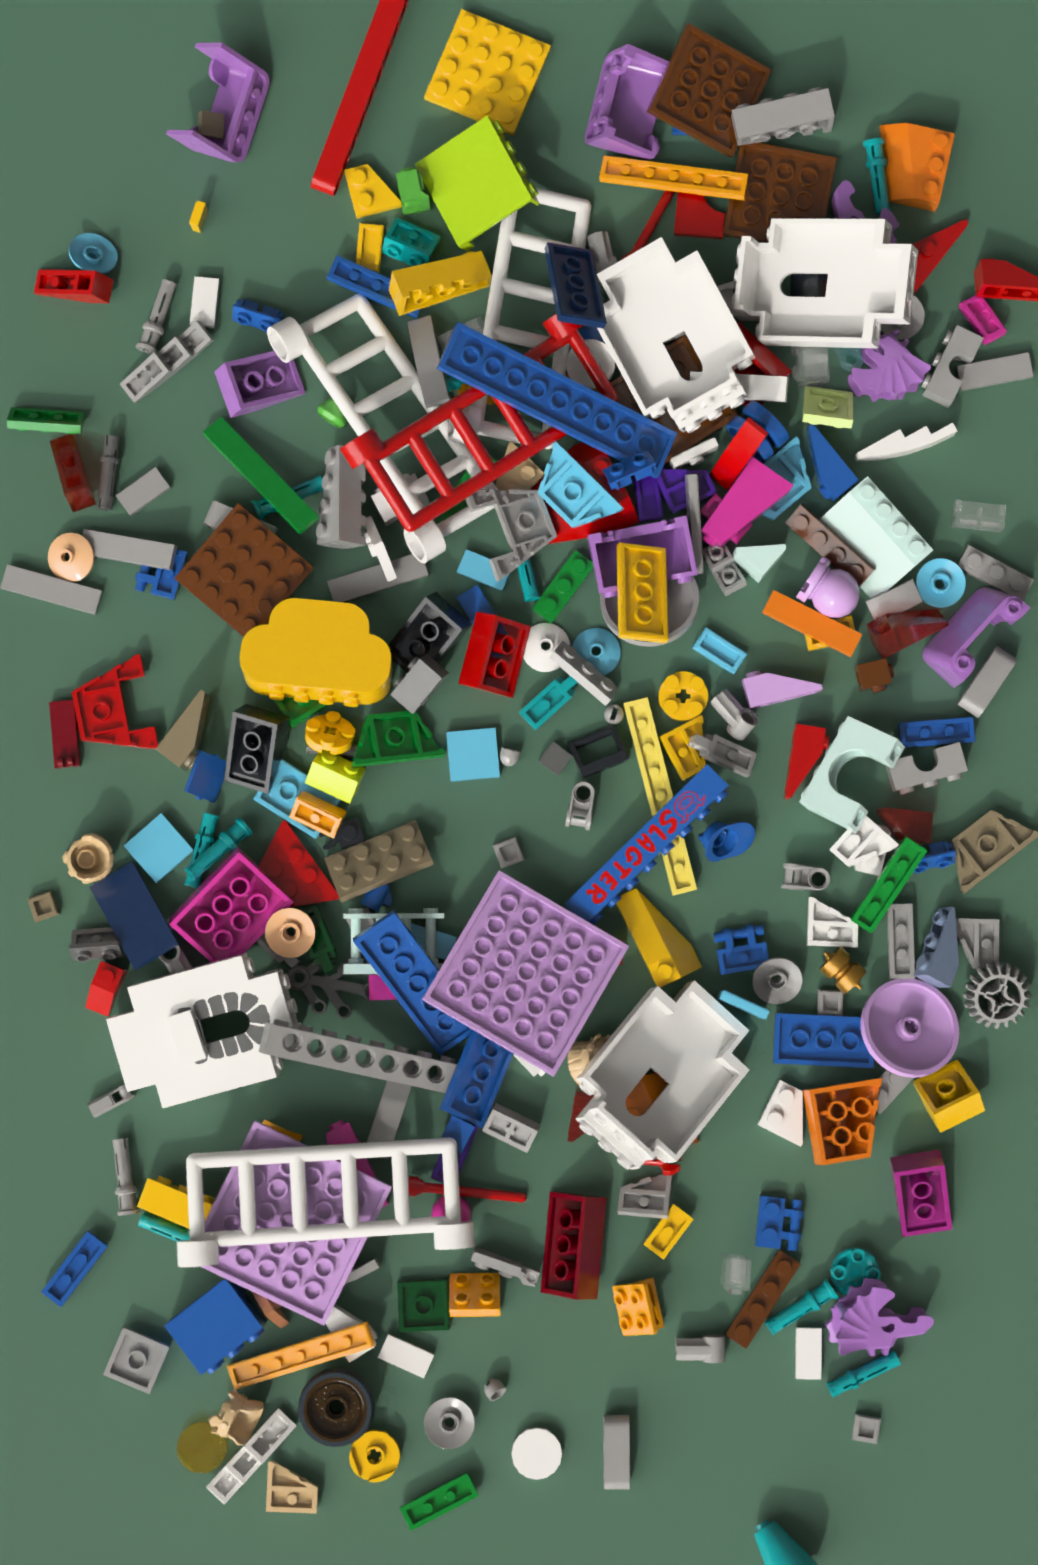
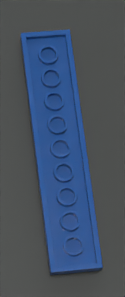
M460 322L455 324L436 368L619 461L648 450L657 464L655 465L657 470L653 472V475H649L655 479L659 477L677 435L676 432Z

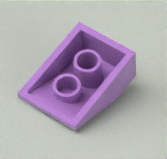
M275 351L225 362L215 371L230 418L252 413L305 394L294 359L285 363L277 356Z

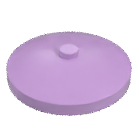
M894 979L883 984L867 999L861 1014V1034L866 1048L882 1067L894 1074L911 1078L930 1075L949 1062L956 1051L959 1041V1024L956 1013L948 999L937 988L917 979Z

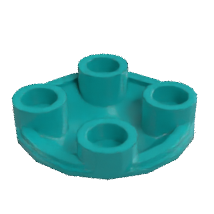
M859 1247L847 1248L840 1252L833 1260L830 1269L831 1281L834 1287L843 1295L848 1294L849 1286H861L865 1277L880 1279L881 1277L875 1257L866 1249Z

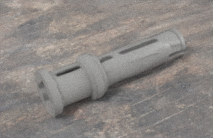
M162 279L150 318L142 326L144 331L141 340L135 346L142 352L152 354L158 351L156 347L159 338L164 334L162 326L174 290L177 287V284L170 280ZM166 296L161 312L158 313L162 299ZM152 335L151 341L148 343L149 337Z
M128 1138L112 1140L118 1185L115 1191V1195H118L119 1203L117 1216L140 1213V1209H137L135 1193L137 1188L136 1185L133 1186Z

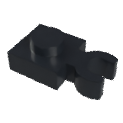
M358 817L342 822L335 838L330 837V844L323 846V849L330 850L336 843H340L341 849L364 842L365 838ZM319 833L320 838L327 836L323 833Z

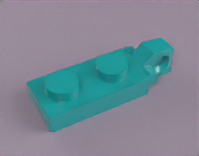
M560 676L520 710L519 714L536 731L572 699V696L575 694L572 688L578 682L571 676L565 681Z

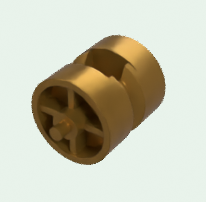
M842 946L834 953L829 954L826 951L823 954L826 957V961L819 970L826 977H835L836 987L843 994L847 993L852 987L862 988L860 979L867 971L857 962L850 963L851 956Z

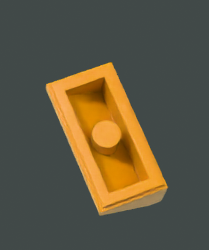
M302 791L296 798L289 818L334 839L346 815V810L306 791Z

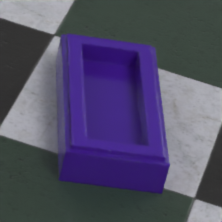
M632 475L639 523L663 520L660 489L656 479L647 476L637 481L635 476Z

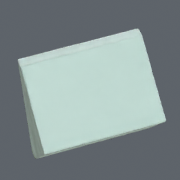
M786 544L736 547L732 556L734 562L759 583L782 557L786 550Z

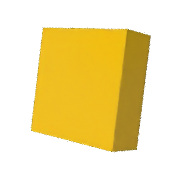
M201 201L195 203L189 221L192 230L199 233L202 231L208 213L206 203Z

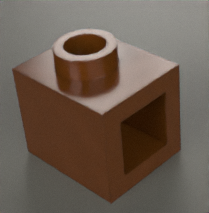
M886 658L859 664L854 668L860 692L872 689V693L887 690L886 686L891 684V678H894L892 664H887Z

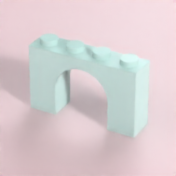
M848 716L845 722L839 726L835 740L826 749L822 763L815 768L813 778L810 784L802 791L799 802L806 809L857 833L868 811L860 803L839 794L836 781L840 769L848 761L857 757H868L894 768L905 746L897 738Z

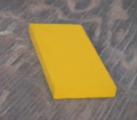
M619 542L617 544L618 638L666 643L669 640L666 548Z

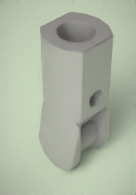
M123 1084L87 1104L92 1115L96 1118L133 1099L135 1095H131L130 1091L127 1092L126 1086ZM119 1091L123 1100L116 1102L113 1094Z

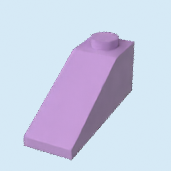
M760 670L747 673L746 678L741 681L747 706L750 710L819 693L823 690L822 684L771 673L761 674Z

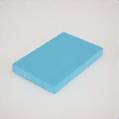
M281 759L271 792L267 794L258 791L253 800L317 839L321 832L289 818L297 796L302 791H306L335 806H338L341 800L306 784L305 781L308 775Z

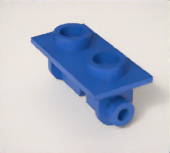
M243 298L242 300L237 299L236 304H233L232 321L267 332L268 327L283 320L285 314L281 313L280 309L265 305L262 312H259V303Z
M645 450L621 462L612 464L603 469V473L608 479L607 482L610 489L619 490L632 483L630 477L632 475L635 476L637 481L653 475V472L657 470L655 466L657 464L649 451Z
M945 840L928 844L930 853L924 855L913 873H921L933 867L945 868L955 863L956 850H953L952 843H947Z

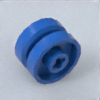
M751 400L742 409L743 417L735 416L727 424L726 428L732 438H734L745 421L751 418L767 431L768 435L753 456L759 462L765 464L774 454L772 447L780 448L789 439V435L771 412L761 404Z

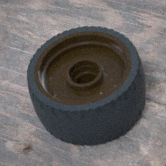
M329 1368L314 1375L304 1386L298 1403L299 1419L306 1433L314 1441L330 1447H341L357 1441L369 1428L375 1410L374 1396L368 1383L359 1374L346 1368ZM340 1400L344 1405V1409L340 1412L333 1411L330 1407L331 1401Z

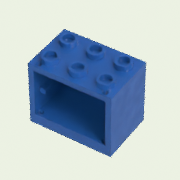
M224 1278L164 1326L200 1375L206 1371L210 1375L225 1362L223 1360L225 1356L231 1359L239 1353L247 1339L251 1343L261 1336L265 1331L263 1327L267 1321L241 1286Z

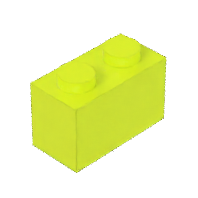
M322 749V753L318 752L314 758L305 783L350 804L359 789L366 768L362 766L352 767L351 761L338 755H330V751Z

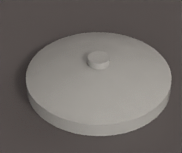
M692 576L693 581L678 584L677 579L667 581L669 640L666 643L621 639L634 645L653 647L670 643L685 634L694 623L699 610V590L695 578ZM604 593L600 594V606L604 621L609 629L618 636V596L605 598Z

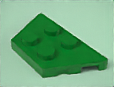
M407 710L370 714L365 717L352 767L441 758L446 754L445 750L439 748L433 740V734L428 727L423 725L422 719L417 712L412 714Z

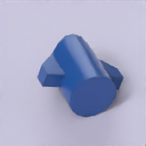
M388 884L364 893L365 896L361 904L379 912L382 904L390 907L392 898Z

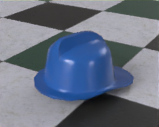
M718 821L710 824L705 832L699 834L698 838L705 848L707 859L716 862L745 852L753 843L755 830L747 822L726 824Z

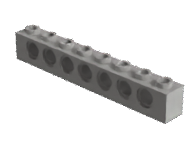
M274 1019L273 1023L265 1022L259 1052L266 1055L446 1093L457 1067L455 1058L441 1055L440 1060L431 1058L432 1053L419 1050L417 1055L408 1053L409 1048L394 1045L393 1050L384 1048L385 1043L370 1040V1044L360 1043V1037L346 1035V1039L337 1038V1032L322 1030V1034L314 1033L313 1027L298 1024L297 1029L288 1027L289 1022ZM289 1034H293L295 1037L294 1044L291 1047H286L285 1038ZM317 1039L319 1047L317 1051L311 1053L309 1044L312 1040ZM337 1045H341L343 1052L341 1056L335 1058L333 1050ZM361 1050H365L367 1054L366 1059L359 1063L357 1055ZM388 1055L390 1057V1064L383 1068L381 1060L384 1056ZM412 1060L414 1064L413 1070L410 1073H406L405 1065L408 1061ZM435 1065L437 1074L435 1077L430 1078L428 1074L429 1069Z

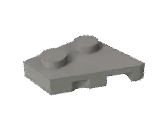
M956 918L957 938L972 969H977V967L986 969V963H989L994 968L996 961L999 962V919Z
M661 1174L653 1178L649 1176L641 1179L636 1184L631 1183L620 1187L618 1215L668 1219L673 1175Z

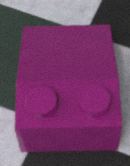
M940 1150L890 1157L902 1237L952 1230L945 1164Z

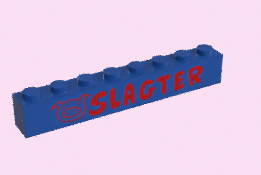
M707 764L564 905L573 914L595 925L604 916L601 912L607 906L612 908L621 900L619 894L625 889L630 891L640 881L637 877L643 871L648 873L656 866L657 862L655 859L661 853L666 856L675 847L673 842L679 836L683 839L693 829L691 824L697 818L701 821L711 812L708 807L715 801L719 804L729 794L727 789L730 786Z

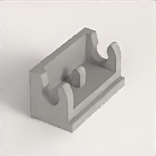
M495 1103L482 1131L528 1153L540 1124Z

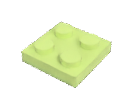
M805 386L803 391L802 422H808L813 425H830L836 428H852L853 392Z

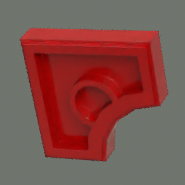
M677 192L674 235L722 240L725 213L711 208L703 195Z

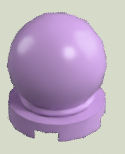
M823 556L796 598L803 603L807 598L812 599L814 607L825 616L831 618L843 617L850 614L856 608L860 599L857 581L850 573L841 569L830 570L831 568L828 566L831 561Z

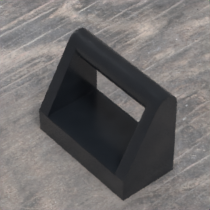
M614 724L567 742L582 779L627 762L629 759ZM612 735L619 752L583 766L576 749Z

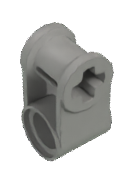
M579 782L574 786L570 805H568L565 827L574 825L585 827V830L588 831L590 830L595 795L594 788L590 783ZM585 786L590 790V797L587 800H580L577 797L576 790L579 787ZM573 816L584 817L585 819L573 818Z
M783 863L785 876L784 884H781L782 889L821 891L829 885L830 875L823 868ZM793 871H794V882H792ZM814 873H821L824 876L825 882L822 886H815L812 883L811 877Z

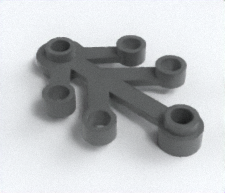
M351 955L347 957L346 962L343 964H348V959H351ZM314 962L307 967L297 965L291 968L287 974L290 986L295 990L303 991L312 1005V1011L316 1014L325 1013L327 1004L324 1000L318 998L311 985L319 986L323 989L336 1008L337 1016L341 1019L349 1018L352 1010L349 1005L344 1004L336 990L364 995V998L371 1002L378 1001L369 1000V982L366 985L337 980L344 975L343 964L336 968L337 973L331 976L325 975L320 977L313 975L322 968L321 965L317 967ZM297 973L304 975V980L300 983L295 980ZM317 1002H321L324 1005V1009L321 1012L315 1010ZM341 1007L348 1009L347 1016L340 1015L339 1010Z

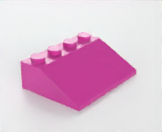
M237 847L169 917V925L210 962H215L245 953L265 933L266 924L270 917L281 909L289 908L293 900L252 859Z

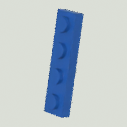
M338 255L336 256L327 275L328 281L396 310L389 292L390 278ZM421 309L409 312L406 315L417 319Z

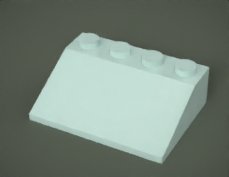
M868 476L820 518L876 568L860 587L869 598L888 591L933 551L930 545Z

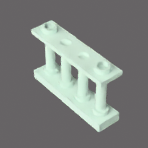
M423 908V913H397L410 932L411 918H426V953L440 970L443 963H438V958H436V918H444V913H438V908ZM348 909V914H343V919H351V959H348V964H343V974H377L370 963H363L361 951L354 944L353 937L361 933V919H376L377 922L388 913L363 914V909Z

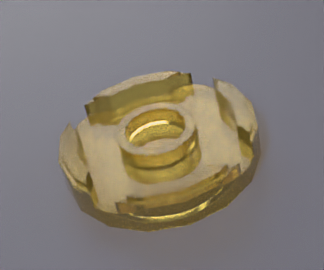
M195 1422L189 1425L178 1439L177 1456L181 1464L194 1473H209L217 1469L224 1461L228 1450L227 1439L218 1434L211 1433L214 1427L209 1422Z

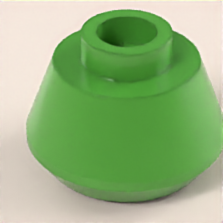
M332 398L327 399L317 407L318 415L337 428L346 426L347 419Z

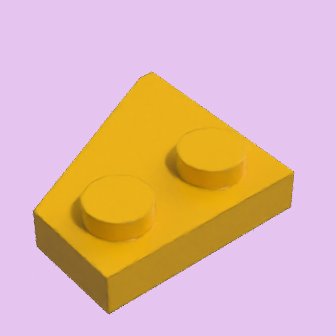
M368 164L344 170L357 219L402 207L398 197Z
M702 715L659 737L682 781L699 773L706 766L704 757L699 756L700 751L688 746L690 736L695 734L703 736L702 724L704 720Z

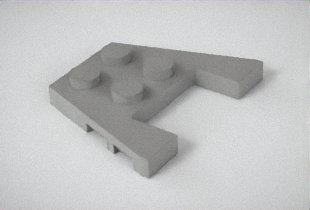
M479 490L465 499L470 513L490 506L495 507L511 553L489 560L496 582L502 580L557 537L545 502L538 494V490Z

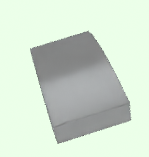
M725 544L721 548L717 545L715 547L710 545L702 549L703 558L725 597L747 586L745 578L735 564L733 556Z
M914 579L901 583L884 593L866 600V604L876 624L923 602Z

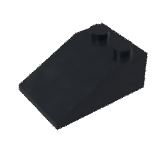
M434 592L422 600L388 644L391 658L407 673L410 671L407 668L408 665L417 656L421 658L428 654L439 664L473 624L439 593Z
M249 704L234 710L232 713L224 781L269 794L288 739L290 716Z

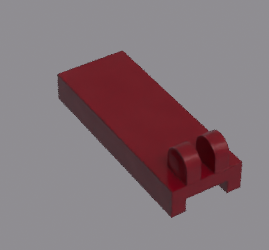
M73 700L49 702L54 768L81 767Z

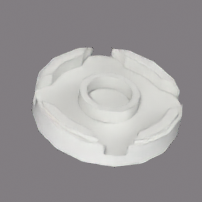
M533 1427L526 1429L515 1439L511 1454L513 1464L519 1473L527 1478L538 1480L547 1478L556 1471L561 1462L562 1450L559 1440L552 1432L545 1428Z

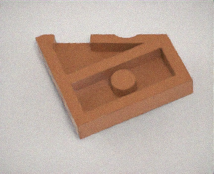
M251 1291L268 1319L281 1329L289 1324L288 1319L280 1309V1304Z

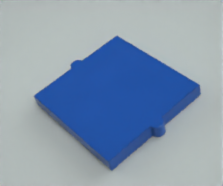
M199 750L184 791L195 795L199 800L205 799L215 803L224 781L226 761L218 758L217 754L213 753L211 755Z

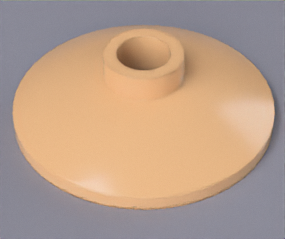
M65 533L58 536L52 542L48 551L49 567L59 579L69 582L82 580L89 574L94 564L92 545L84 536L77 533ZM67 552L70 555V559L68 561L65 560V554Z
M284 908L274 913L268 920L265 928V937L269 947L276 954L282 957L294 958L303 955L311 948L315 939V927L313 921L305 912L296 908ZM289 927H293L296 930L294 936L287 933Z

